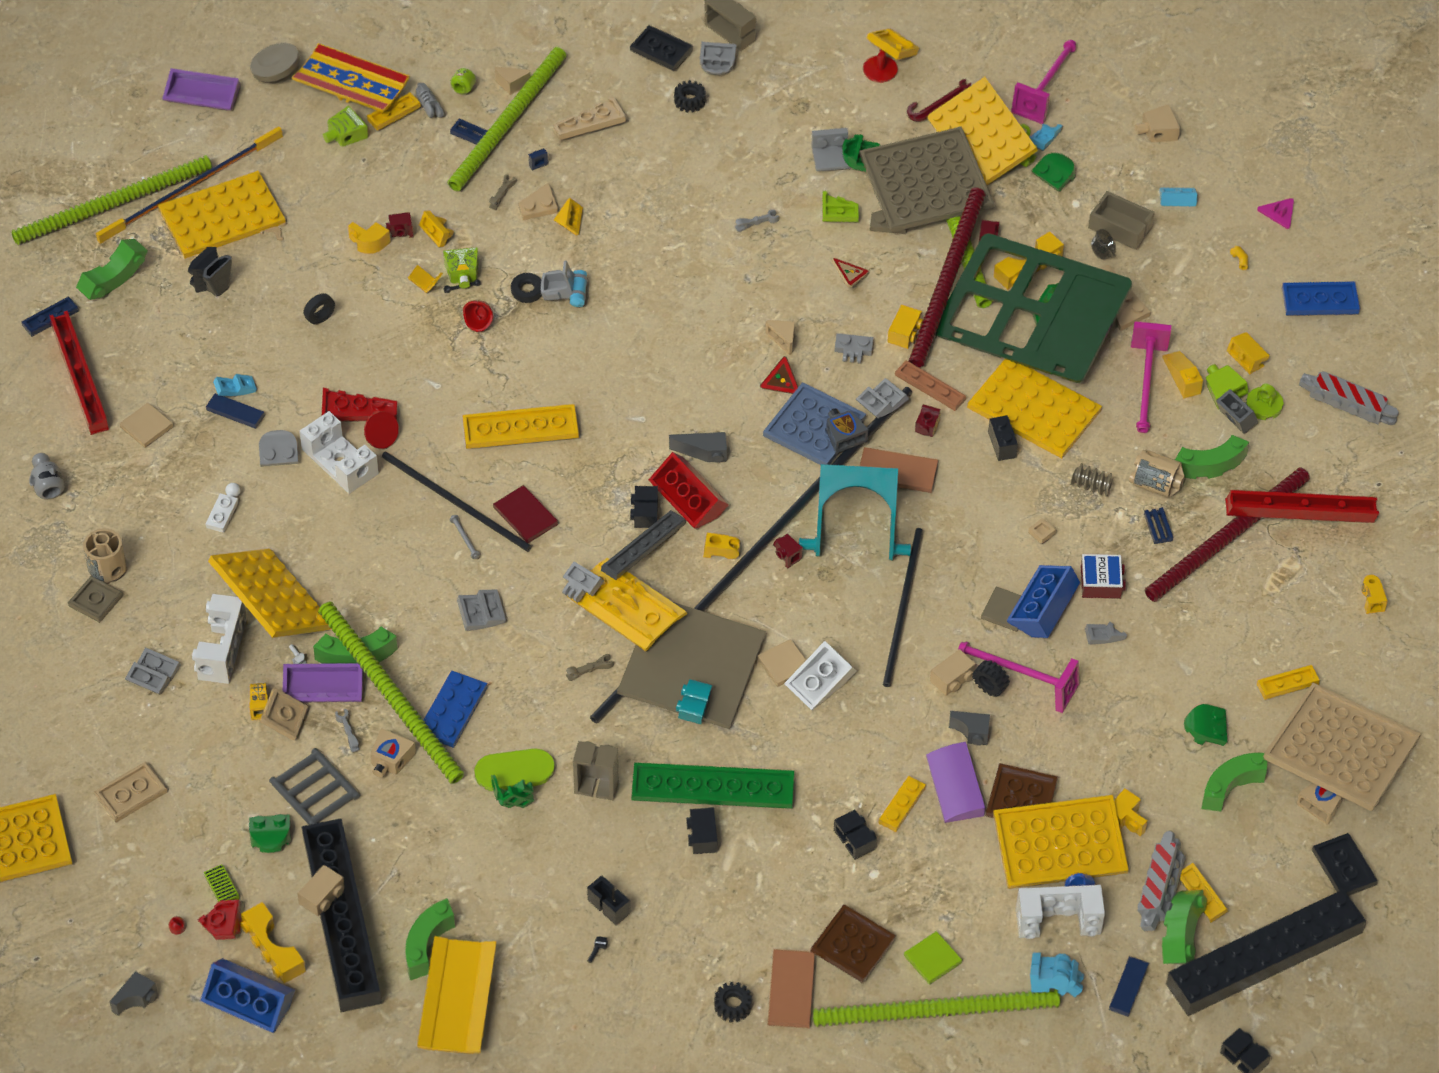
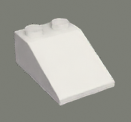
M824 641L784 684L813 711L840 689L857 671Z

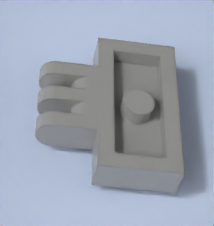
M837 333L835 352L843 353L842 362L847 361V356H850V362L852 363L854 362V357H857V363H861L862 355L871 356L873 337Z
M573 562L563 575V578L568 583L562 593L579 602L585 593L593 597L604 580L578 563Z

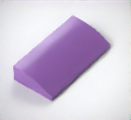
M171 68L162 99L164 101L231 111L241 85L239 78Z
M357 663L283 664L282 692L300 702H362L364 671Z
M966 742L945 746L926 754L944 822L948 823L983 817L985 806Z

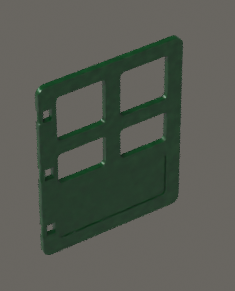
M985 234L980 239L947 301L935 335L1075 383H1080L1085 379L1132 288V281L1130 278L993 234ZM991 249L1026 259L1010 291L974 280ZM1040 265L1064 271L1048 303L1023 296ZM968 293L1003 304L988 334L985 336L950 325ZM1017 309L1041 316L1024 348L1000 341ZM956 332L962 334L963 336L960 339L954 337V333ZM1005 349L1014 351L1012 356L1005 354ZM1057 366L1065 368L1063 373L1055 369Z

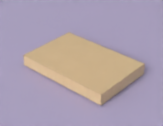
M144 762L94 791V795L112 819L118 822L166 794L167 788L149 765Z

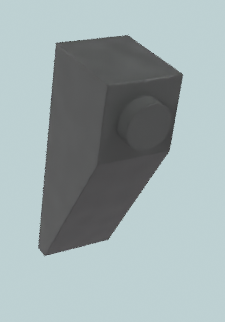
M725 432L669 435L670 450L705 462H727Z

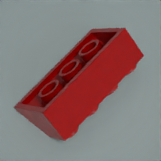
M674 452L667 457L648 479L653 486H658V491L694 529L717 519L729 505L683 456Z

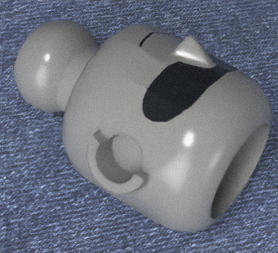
M45 453L34 455L32 458L34 468L29 478L30 486L34 487L36 495L42 499L56 498L63 492L65 486L58 465L50 462L49 456Z

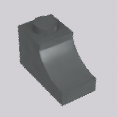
M950 711L949 728L961 732L967 738V743L987 745L990 715Z
M135 971L110 1000L112 1012L119 1016L123 1011L131 1007L141 1006L146 1008L157 997L155 982Z

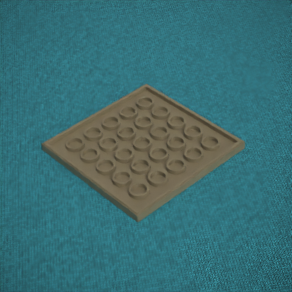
M962 126L859 151L890 232L962 216L972 188H980L986 193L980 211L994 208V202Z
M675 603L687 611V615L676 621L658 637L647 652L635 645L617 694L679 713L676 711L678 700L683 699L681 691L683 685L688 684L689 679L712 685V691L702 721L730 729L766 631Z

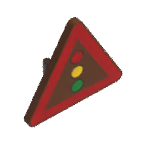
M786 356L782 357L760 384L762 389L791 394L797 390L799 386Z

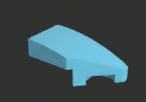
M1042 124L1041 130L1034 133L1030 139L1037 148L1044 151L1060 133L1063 125L1057 124V127H1050L1047 124Z

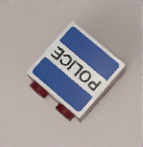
M1082 554L1080 566L1082 598L1121 599V593L1125 591L1126 581L1122 579V575L1125 573V565L1121 564V555Z

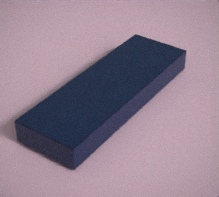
M68 296L21 321L24 329L33 337L51 327L49 315L57 317L64 315V311H68L70 317L79 312V309Z
M216 393L206 405V411L255 429L265 416L264 411L224 396H218Z
M1129 956L1109 1006L1110 1011L1129 1017L1148 969V962Z

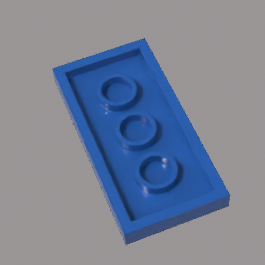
M1355 281L1282 283L1286 315L1359 314L1360 307Z
M451 670L424 718L425 724L429 726L428 729L432 730V733L436 735L439 742L452 748L455 747L488 688L487 683Z

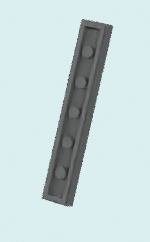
M670 510L601 566V571L617 580L685 525L686 519Z

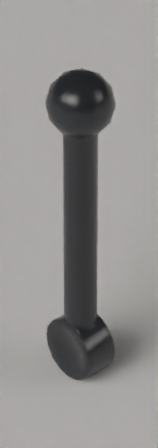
M476 279L474 282H470V286H480L481 281ZM447 285L443 289L445 293H450L451 290L460 289L459 285L452 287Z

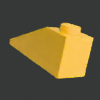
M1181 351L1163 355L1162 358L1183 399L1200 395L1203 379L1197 367Z

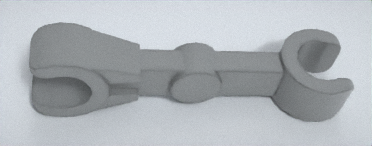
M772 209L768 211L767 215L755 216L752 219H737L735 228L738 232H741L751 225H759L762 222L776 223L779 220V216H775L776 210Z
M344 709V716H339L336 711V720L339 723H343L351 752L359 751L357 738L352 734L351 727L347 722L349 719L348 710Z

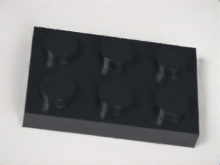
M648 25L630 45V51L672 71H675L693 50V45L651 25Z
M1349 833L1312 847V852L1336 892L1344 889L1349 896L1377 885L1378 880Z

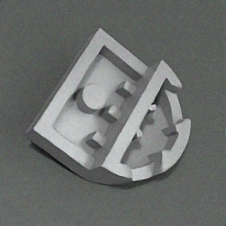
M701 42L700 65L704 72L712 75H724L732 71L735 65L736 44Z
M274 430L265 433L259 441L260 466L299 464L297 441L294 435L286 430Z

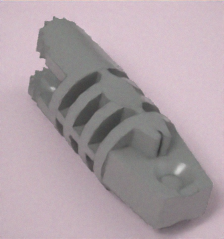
M418 83L416 95L428 117L432 118L434 113L437 117H443L444 112L432 91L425 83Z

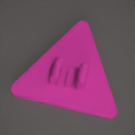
M1289 198L1258 206L1257 211L1284 228L1289 229L1294 199Z

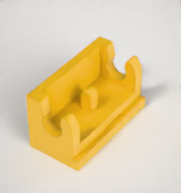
M1247 332L1232 337L1227 348V352L1249 374L1263 368L1265 365L1261 362L1268 360L1270 356Z

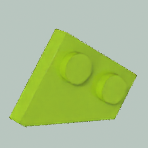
M822 191V222H858V203L847 201L840 196L835 198L829 196L827 191Z

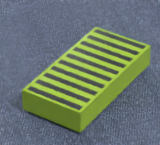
M223 864L204 872V876L218 902L239 899V895Z

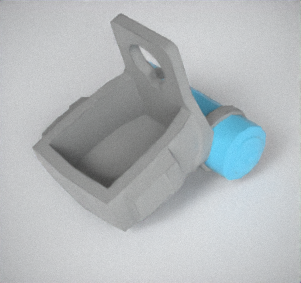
M564 261L563 271L555 270L543 273L541 280L542 297L544 300L570 299L572 306L583 307L586 300L587 273L583 270L572 272L568 262Z

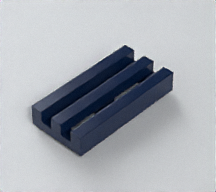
M459 118L450 129V134L477 145L488 130Z
M1163 507L1159 508V510L1152 509L1150 512L1144 510V516L1154 544L1173 541V535ZM1158 516H1160V519H1161V521H1162V524H1163V527H1164V530H1165V533H1166V536H1167V537H1165V534H1164V532H1163V529H1162V526H1161V523H1160V520H1159V517H1158ZM1151 517H1154L1160 539L1157 537Z

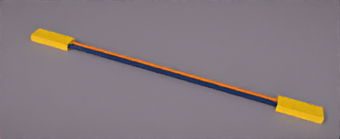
M279 126L254 140V144L130 217L126 219L120 218L96 233L97 241L100 244L125 230L126 225L157 208L159 204L169 201L254 150L259 151L282 138V129Z

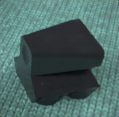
M207 247L192 260L188 273L192 275L190 285L195 288V292L209 291L215 296H221L229 288L232 257L229 255L218 257L217 247Z

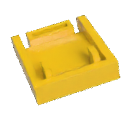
M891 28L870 32L867 35L868 41L897 60L916 56L919 47L913 42L907 40Z

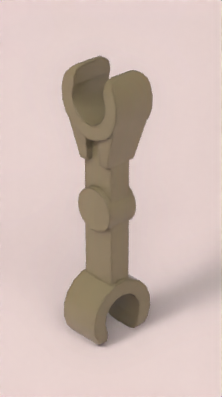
M504 175L502 186L498 189L496 195L492 196L489 200V203H491L489 208L494 210L498 208L500 199L505 195L507 189L515 185V177L512 180H508L509 175Z
M605 654L596 662L587 663L578 668L574 666L567 668L566 677L569 681H573L579 675L592 672L595 669H610L613 667L614 661L605 662L611 658L610 654Z

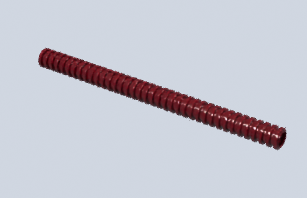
M972 188L970 190L949 252L945 258L934 293L917 335L914 348L910 354L909 362L919 368L925 365L931 343L935 337L979 211L984 202L986 193L980 188Z
M1299 467L1268 492L1294 493L1310 480L1309 473L1304 468ZM1236 516V518L1232 519V521L1208 538L1207 541H1204L1203 544L1199 545V547L1175 564L1174 567H1171L1170 570L1147 586L1145 594L1148 599L1156 602L1262 517Z

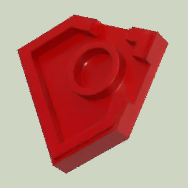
M239 899L219 901L214 905V909L208 914L202 915L198 921L216 940L236 939V934H240L241 930L240 923L242 922L240 909L242 903Z

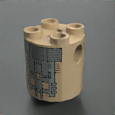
M1147 449L1142 450L1141 454L1137 455L1134 463L1137 467L1135 472L1131 473L1130 483L1167 498L1181 489L1185 479L1182 462Z
M102 528L94 530L86 536L83 548L89 574L106 584L120 578L127 571L120 535L112 529Z

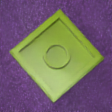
M937 931L904 952V957L929 985L962 964V959Z

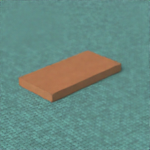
M867 447L863 449L860 462L861 467L898 468L897 487L928 493L932 492L938 465L937 459Z
M773 950L768 1025L810 1028L814 953Z

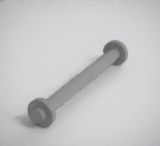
M452 515L450 522L454 523L471 552V558L477 559L480 555L479 551H475L458 521V515Z

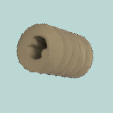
M1081 463L1073 473L1071 485L1076 482L1077 487L1080 488L1084 483L1085 490L1091 486V492H1095L1098 488V494L1101 495L1105 491V496L1107 497L1113 481L1112 473L1105 477V471H1102L1098 475L1097 468L1093 472H1091L1090 466L1084 470L1083 463Z

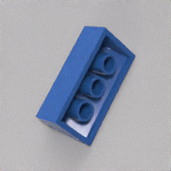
M1039 565L1009 615L1007 622L1030 637L1048 638L1080 584L1072 566Z
M222 958L212 963L200 1001L274 1033L290 1008L295 989Z

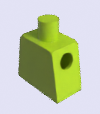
M1216 364L1208 367L1207 372L1209 375L1206 376V384L1218 410L1219 407L1216 400L1229 389L1239 398L1249 393L1247 381L1230 366L1226 365L1219 369Z

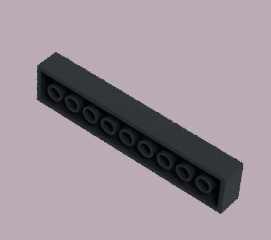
M342 818L301 826L311 878L325 865L342 876L344 881V891L341 896L336 897L331 902L329 909L320 914L340 1012L382 1004Z
M1344 889L1169 971L1166 985L1186 1015L1190 1016L1362 934L1366 920Z

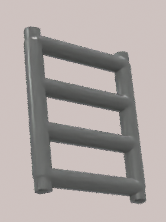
M314 748L311 751L312 754L277 778L273 776L269 779L272 786L308 825L320 822L353 798L357 800L360 797L357 790L317 748ZM316 760L323 766L289 791L282 785L286 780ZM328 773L335 779L301 804L294 798L295 795ZM340 786L348 792L313 817L306 810Z

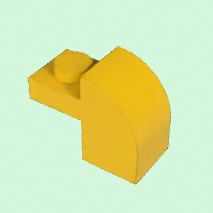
M354 222L348 225L349 238L354 243H357V249L361 253H377L391 243L390 231L377 222L367 230Z
M1124 788L1114 801L1120 830L1126 826L1129 831L1141 837L1146 832L1147 820L1137 814L1141 799Z

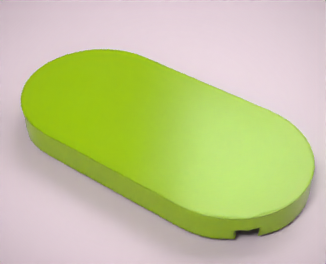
M541 749L489 754L477 762L474 770L475 780L480 786L485 787L489 791H493L491 775L496 776L499 788L508 790V786H514L521 780H525V784L532 782L533 786L545 784L554 774V760L549 753Z

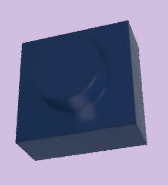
M545 148L528 154L529 167L532 171L548 165V152Z

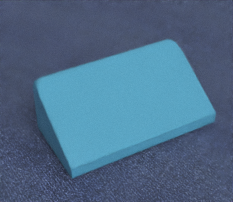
M1161 187L1159 190L1161 206L1197 205V192L1195 188Z

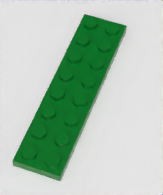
M634 762L631 801L792 809L794 771Z

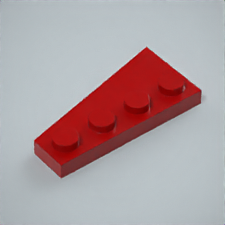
M323 387L321 416L330 411L339 421H367L373 413L385 411L391 413L397 420L398 405L395 400L378 397L371 399L364 397L362 394H356L355 396L346 394V391L338 390V392L329 391V388Z

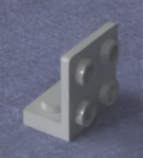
M847 128L812 131L811 146L816 171L851 168L846 164L842 154L843 142L846 138L848 139Z

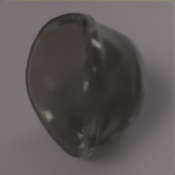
M1104 229L1096 231V235L1091 240L1094 254L1102 260L1116 257V246L1110 233Z

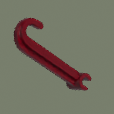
M966 79L960 80L959 87L918 113L912 112L918 106L917 102H913L907 108L908 118L915 122L928 119L927 117L930 113L969 88L971 83L967 85Z

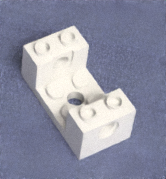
M330 411L299 431L302 450L348 494L379 474L377 455L366 445L359 449L351 445L342 436L341 422ZM338 457L344 458L341 461L335 460Z
M212 594L211 600L207 601L206 613H209L208 624H211L212 632L222 633L225 636H221L220 644L198 643L197 649H194L192 654V660L195 661L194 671L197 672L198 680L229 684L247 621L245 607L238 597Z
M1101 885L1018 889L1016 917L1019 938L1033 939L1040 937V922H1042L1043 916H1071L1074 914H1078L1080 935H1101L1105 914Z

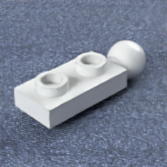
M229 483L225 488L227 495L219 494L206 522V528L222 533L225 532L239 503L238 498H235L241 491L238 484Z

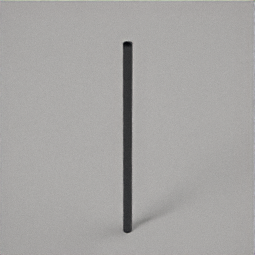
M383 452L381 457L523 550L527 552L531 550L532 546L388 452Z
M921 528L915 529L883 680L884 687H890L923 533Z

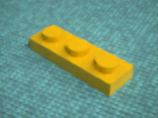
M409 92L395 100L384 113L376 110L367 115V121L378 131L420 108V101Z
M1309 665L1257 680V686L1264 700L1308 688L1312 683L1318 685L1320 680L1313 666Z
M908 776L879 818L878 824L897 832L924 792L926 784Z
M1194 863L1182 869L1179 880L1187 891L1203 890L1207 900L1206 910L1203 913L1211 923L1228 912L1225 905Z

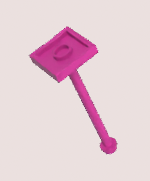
M1074 40L1065 41L1063 51L1036 89L1017 82L1014 89L1011 113L1044 124L1050 94L1043 90L1068 54L1076 50V42Z
M1134 321L1131 348L1146 349L1140 421L1136 423L1137 431L1140 433H1147L1150 429V423L1147 422L1153 351H1168L1172 325Z
M961 642L958 650L960 649L965 654L987 661L991 660L992 663L996 662L997 665L1055 685V709L1060 713L1064 712L1079 686V661L1071 658L1059 679L970 647L969 642Z

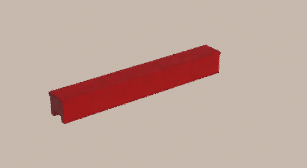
M64 311V315L57 317L49 315L55 338L90 435L109 430L105 412L68 311Z
M1230 490L1227 498H1225L1227 516L1375 523L1379 515L1376 506L1377 497Z

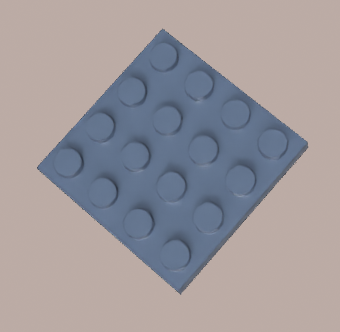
M802 382L765 428L763 436L819 465H830L839 453L834 452L826 431L827 419L830 418L828 416L829 411L837 408L840 413L852 411L862 423L866 419V413Z

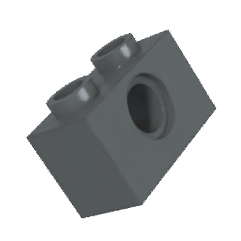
M1231 389L1216 400L1220 411L1243 434L1258 423L1254 411Z

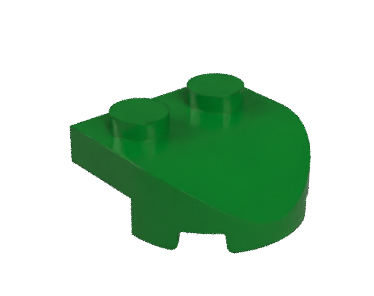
M856 134L851 139L846 138L842 146V154L846 164L852 169L866 172L859 151L880 146V143L863 140L864 135Z
M1060 153L1046 154L1031 170L1032 174L1058 192L1069 181L1072 182L1076 176L1074 162L1069 157Z
M1209 704L1196 706L1184 719L1186 733L1190 732L1194 737V742L1203 745L1205 742L1224 746L1227 743L1226 709Z
M290 814L249 817V835L252 848L258 847L260 852L273 853L280 851L281 846L289 845L291 842Z

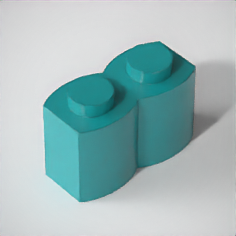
M689 679L688 684H684L681 691L683 699L678 700L676 711L679 712L678 718L701 724L711 695L712 685Z

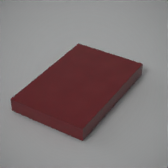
M524 485L493 503V508L527 543H530L558 525V520Z

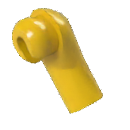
M1240 246L1231 248L1230 254L1232 257L1239 258V269H1248V255Z

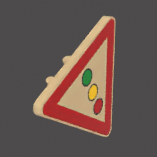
M832 258V262L840 274L839 276L842 277L843 283L849 288L869 273V270Z

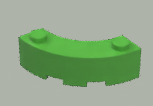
M136 239L121 240L115 252L109 257L111 261L104 267L98 266L90 271L82 272L76 288L89 300L102 298L124 284L135 273L139 266L144 263L148 250Z
M1231 435L1224 444L1209 450H1191L1182 447L1175 460L1182 462L1185 478H1215L1223 475L1224 472L1230 469H1235L1247 456L1249 441Z
M383 627L361 638L378 662L385 660L398 649L396 635ZM325 633L313 646L315 660L322 664L357 663L339 638Z
M1264 753L1240 755L1219 766L1207 782L1201 809L1222 811L1226 797L1236 786L1249 783H1264L1267 771V760H1264Z
M1203 890L1180 891L1171 900L1172 908L1167 910L1164 920V926L1167 927L1166 937H1162L1163 964L1187 963L1195 959V928L1200 915L1206 910L1207 904Z
M447 898L426 909L416 919L408 933L405 955L410 980L429 974L428 954L429 948L434 941V936L440 937L446 931L455 928L454 913Z

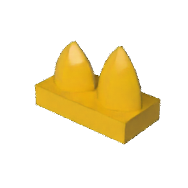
M430 210L423 212L419 226L438 247H444L447 239L451 238L454 234L453 230L445 228L444 224L447 221L445 218L434 216Z

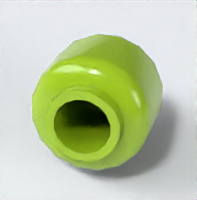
M460 68L451 78L450 84L455 92L467 94L475 85L476 77L469 69Z

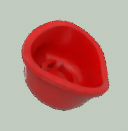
M474 300L464 305L463 316L468 328L480 332L491 325L493 311L487 302Z

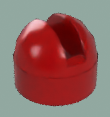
M175 916L169 921V930L172 934L178 935L185 931V921L181 917Z

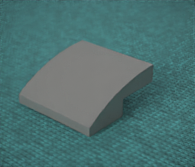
M885 378L874 389L866 388L856 398V401L875 417L879 418L896 410L909 398Z
M497 589L479 590L477 595H459L457 598L465 631L489 628L506 621Z
M145 647L138 662H134L125 680L160 695L171 682L181 664L174 659Z

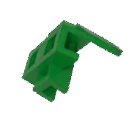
M491 775L494 795L500 806L525 808L534 801L532 782L525 784V780H521L514 786H508V790L499 788L496 776Z

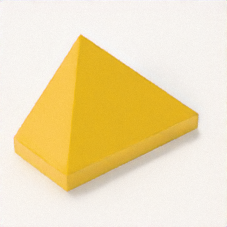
M569 198L554 218V221L577 236L580 230L583 207Z

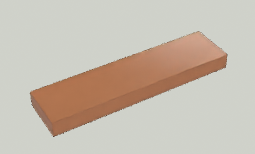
M907 360L895 371V376L954 411L966 400V395Z

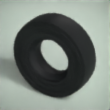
M533 273L517 275L511 282L512 296L522 303L537 301L542 296V279ZM524 284H532L534 289L530 292H524L520 287Z
M326 293L318 294L305 305L303 310L304 317L311 324H320L332 315L335 309V302ZM324 305L321 310L315 313L320 306Z

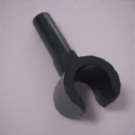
M596 937L593 951L587 962L592 963L599 949L606 950L608 944L606 937Z

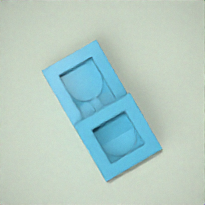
M235 374L233 379L216 377L213 381L218 396H240L254 393L257 390L252 376Z

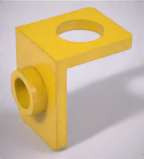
M417 265L408 276V279L427 293L437 283L443 273L440 272L434 278Z

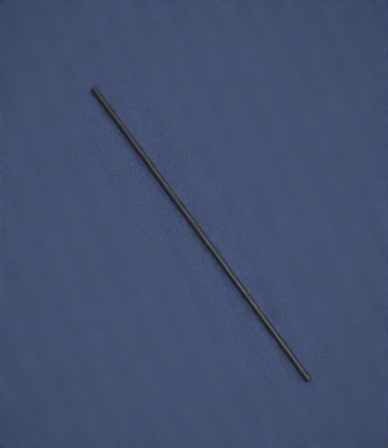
M905 387L902 390L907 397L912 394V390L909 387ZM896 410L885 416L876 417L867 426L868 439ZM864 443L844 450L831 465H844ZM820 477L709 591L694 609L704 612L814 497L819 491ZM618 688L590 716L594 723H598L623 697V695L617 694Z

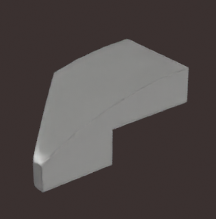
M1111 622L1107 626L1105 624H1087L1085 627L1088 644H1105L1126 639L1127 634L1124 631L1121 633L1116 630Z

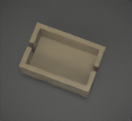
M705 0L706 13L704 15V24L730 44H736V48L740 51L756 41V16L752 12H749L734 0Z
M1106 191L1099 204L1097 203L1090 213L1088 228L1137 249L1144 236L1147 235L1153 226L1155 212Z
M578 741L573 759L574 794L592 797L598 778L600 781L596 798L614 801L619 782L618 748L611 745H600L598 747L589 741Z

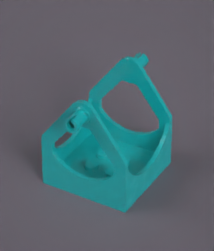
M821 464L817 537L815 539L799 538V545L803 547V550H814L816 556H820L822 507L827 499L842 489L862 487L879 494L890 507L889 560L893 561L895 555L910 556L911 544H898L894 541L898 468Z

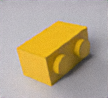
M901 305L888 330L887 342L908 349L911 342H915L917 330H920L924 320L921 319L922 311Z

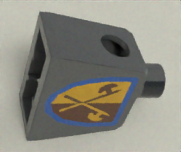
M837 408L829 411L828 416L830 418L827 419L826 431L835 453L868 441V428L852 411L840 413Z

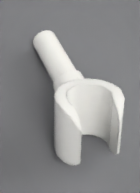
M291 644L289 648L295 655L292 659L293 663L306 664L304 654L299 653L294 645Z

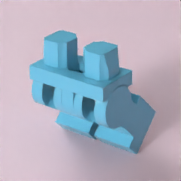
M1041 953L1032 954L1030 971L1031 992H1049L1050 988H1054L1062 996L1068 992L1074 998L1082 992L1083 986L1080 983L1084 979V974L1078 970L1079 963L1073 959L1071 961V958L1066 954H1058L1055 957H1041Z

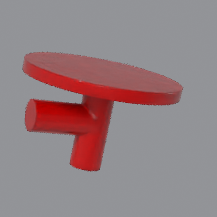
M882 49L879 50L877 56L868 58L863 65L864 75L874 82H888L898 72L896 62L892 58L887 57L886 52Z
M385 411L373 413L367 419L364 427L366 441L372 447L378 449L391 446L399 432L396 418L391 413Z

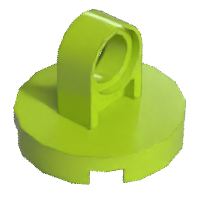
M1262 384L1261 387L1252 389L1246 398V404L1254 411L1257 419L1266 420V418L1271 417L1274 419L1281 414L1283 409L1282 396L1270 384Z

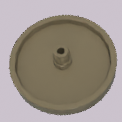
M273 44L255 55L251 61L250 69L253 76L259 81H277L285 78L297 68L300 63V54L292 44Z

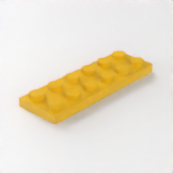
M574 404L462 415L466 449L579 438Z

